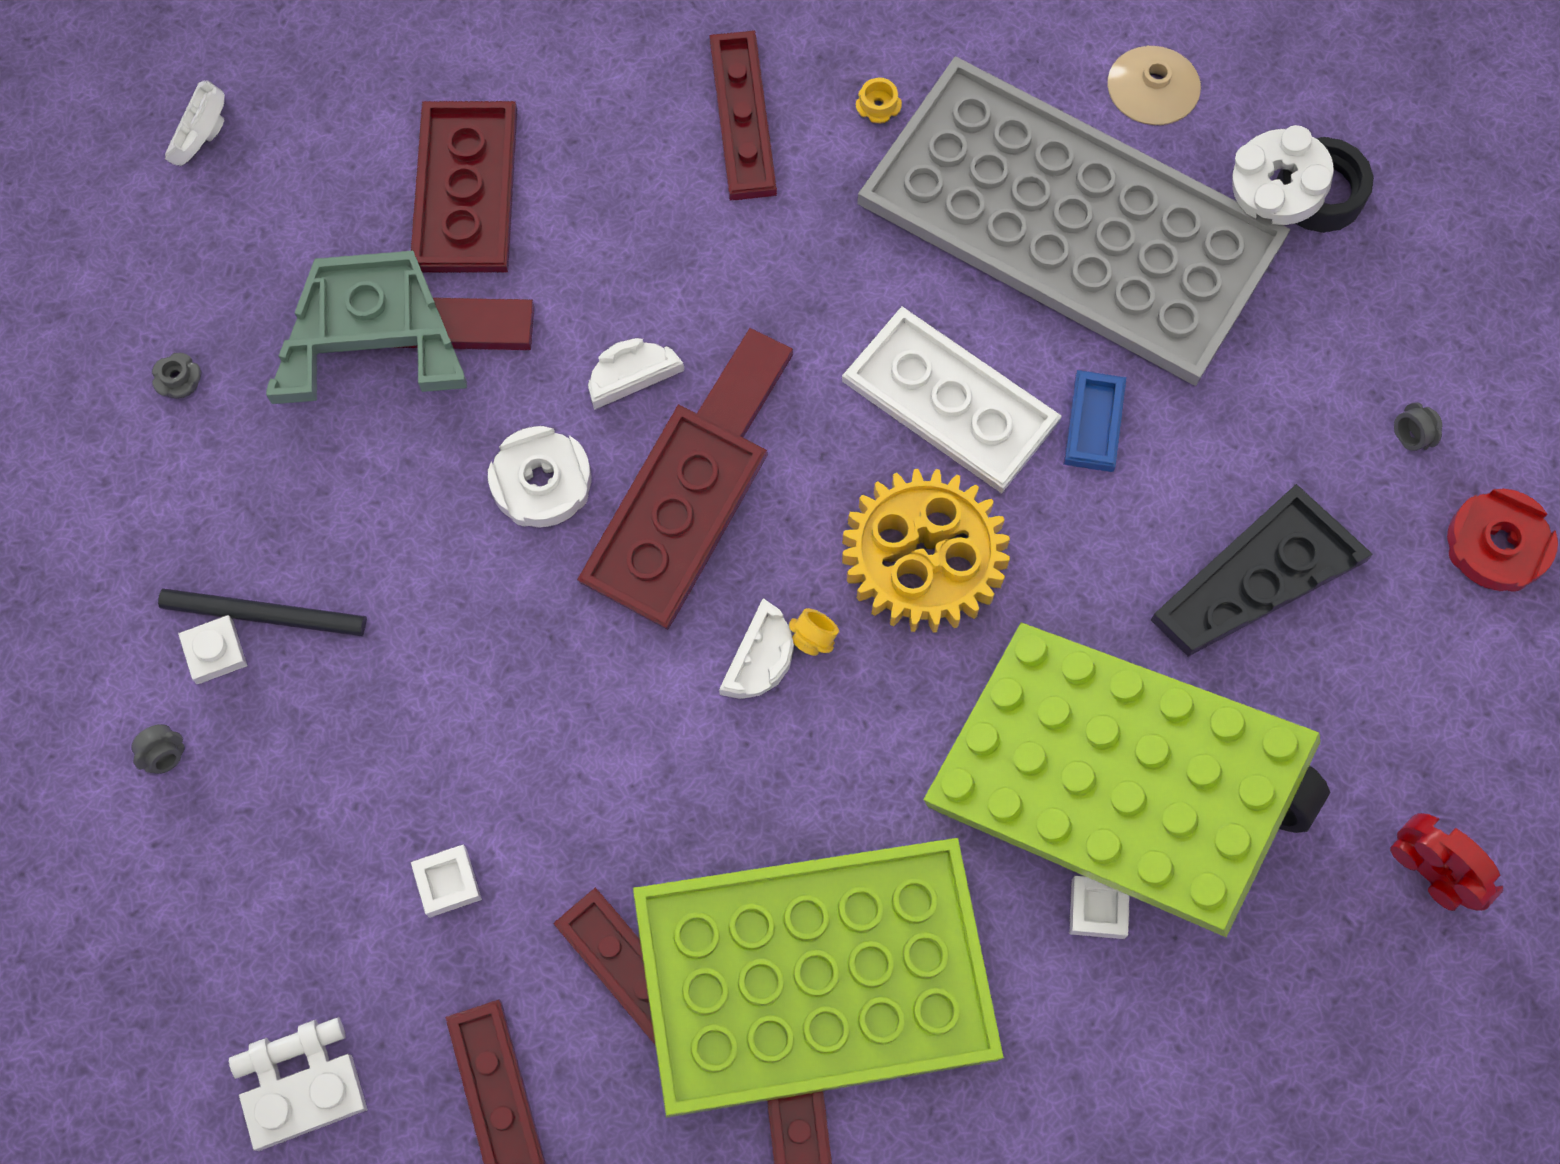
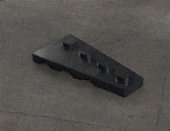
M1295 484L1157 610L1151 621L1189 657L1366 563L1373 554L1301 487Z

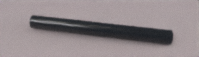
M165 588L160 591L158 598L160 609L217 617L229 615L231 619L362 637L367 622V617L361 615Z

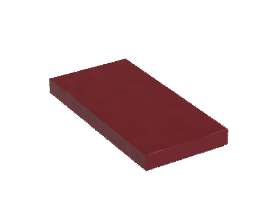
M422 101L411 251L414 252L422 273H508L517 124L516 101Z
M678 404L577 579L578 582L668 630L767 458V450Z

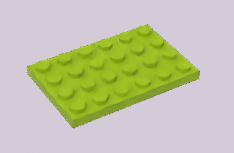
M1021 622L923 800L928 807L945 816L1227 937L1321 740L1319 732Z
M958 838L633 888L666 1118L996 1062L1004 1058Z

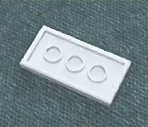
M901 307L842 375L843 383L1000 493H1003L1058 425L1062 417L904 307Z

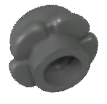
M173 353L170 357L161 358L155 363L152 369V375L154 376L152 386L162 396L175 399L187 397L198 386L201 378L200 367L197 363L192 362V358L189 355ZM174 372L180 373L177 377L171 378Z
M1418 402L1407 405L1404 409L1405 412L1399 414L1394 421V432L1399 441L1406 449L1411 451H1417L1421 448L1427 450L1429 447L1437 446L1442 437V420L1439 414L1430 407L1423 408L1422 404Z
M164 724L153 725L144 729L135 737L131 745V750L134 753L133 763L139 770L144 769L147 773L156 774L165 773L173 769L180 762L181 755L185 749L182 743V735L172 731L169 726Z

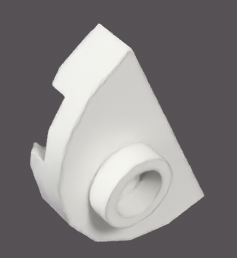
M208 80L198 83L165 153V159L174 165L183 166L201 148L206 140H213L222 128L224 118L220 116L224 105L225 94Z
M639 338L618 342L601 353L598 358L599 362L592 371L588 387L594 410L683 372L684 364L675 352L667 346L663 348L657 344L644 343L643 339Z
M762 599L719 689L720 695L737 699L760 696L777 686L790 668L794 651L791 630L783 618L780 609L765 599Z

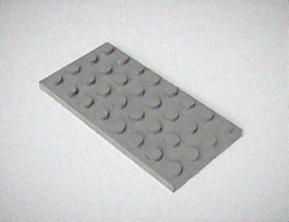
M956 56L858 193L857 202L858 205L1194 386H1197L1290 232V229L1283 225L1271 224L1272 219L1263 218L1257 214L1256 218L1248 215L1239 206L1237 201Z

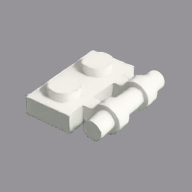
M339 1017L318 1024L316 1020L298 1026L297 1033L270 1042L267 1038L249 1044L248 1051L229 1057L230 1069L235 1079L256 1072L261 1087L239 1095L253 1150L261 1151L368 1110L352 1056L346 1054L329 1061L325 1046L346 1037ZM305 1053L310 1068L281 1079L277 1063Z

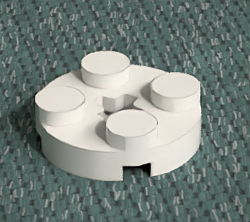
M1295 125L1287 129H1277L1262 133L1250 140L1246 145L1240 147L1236 153L1232 179L1234 196L1239 206L1254 218H1256L1257 214L1263 218L1272 219L1271 224L1278 225L1301 222L1314 215L1324 204L1325 197L1331 188L1333 162L1326 147L1318 139L1312 137L1311 132L1303 126ZM1278 169H1286L1293 172L1291 174V183L1283 185L1280 179L1271 181L1269 177L1273 176L1274 171Z
M536 426L513 433L499 446L500 452L496 455L493 464L491 461L488 469V483L498 508L510 517L513 522L520 526H553L569 519L578 509L586 504L591 485V470L587 455L577 440L571 436L567 438L562 434L555 433L553 428ZM537 467H542L545 473H554L553 477L548 480V484L544 486L530 485L526 481L533 478L532 470Z

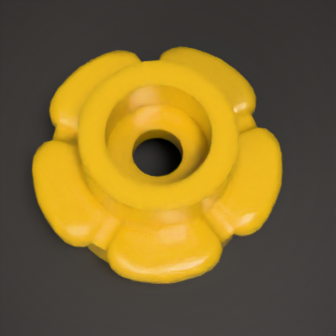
M873 78L864 83L858 93L859 99L855 103L856 110L860 116L869 117L872 123L878 124L888 122L891 116H897L902 107V100L898 97L897 87L893 82L885 78ZM881 101L883 104L877 106L874 104V102Z
M806 608L798 619L792 618L789 622V628L794 632L792 636L793 643L804 653L817 656L819 652L830 653L833 651L834 639L838 635L839 629L825 614Z

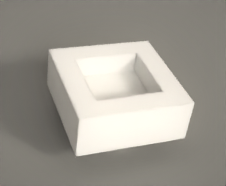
M229 615L178 633L192 680L196 684L247 666L234 622Z
M464 845L411 862L424 911L429 918L482 900L468 851Z
M1074 876L1071 882L1069 934L1125 939L1128 936L1129 895L1088 877Z

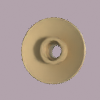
M1142 46L1124 53L1114 62L1108 76V91L1115 106L1127 117L1148 125H1166L1181 120L1194 109L1200 97L1201 84L1194 66L1183 55L1161 46ZM1150 74H1158L1163 79H1155Z

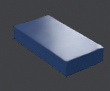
M1077 370L1064 465L1114 472L1127 377Z

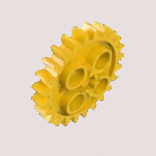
M914 469L912 481L909 483H905L898 473H894L892 489L889 490L880 482H876L874 485L876 500L861 495L859 498V509L862 513H849L848 525L854 530H845L842 544L851 547L842 553V564L853 566L847 571V582H863L857 590L858 601L866 600L873 596L875 599L871 614L876 616L886 608L891 610V626H895L902 616L909 617L911 632L917 630L922 619L928 620L932 632L935 633L938 631L940 618L946 617L953 628H957L960 622V611L975 619L979 611L976 600L990 605L994 597L990 587L1001 588L1005 576L998 570L1007 569L1010 556L1001 551L1007 549L1010 537L996 533L1002 529L1004 517L994 516L988 518L994 501L988 499L977 503L975 501L979 489L977 485L970 487L965 492L959 490V475H955L947 485L941 483L939 469H935L930 481H923L919 469ZM932 513H943L952 522L948 525L939 526L930 522L927 516ZM894 529L902 533L905 538L900 542L891 543L882 539L879 534L884 530ZM961 533H964V534H966V535L968 536L967 539H966V538H962V537H960V538H954V537H955L956 535H958V534H961ZM924 543L927 549L935 548L934 554L928 555L924 549H917V544ZM952 557H961L966 559L972 568L967 571H957L952 569L946 561ZM883 561H896L892 566L886 567L883 565ZM904 574H915L923 580L924 585L914 589L907 588L899 582L898 578Z

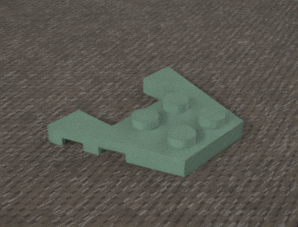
M402 251L314 259L295 310L297 317L289 340H284L279 354L281 363L275 379L270 378L266 389V396L271 404L317 401V354L416 345L418 347V384L422 392L467 388V380L414 252Z

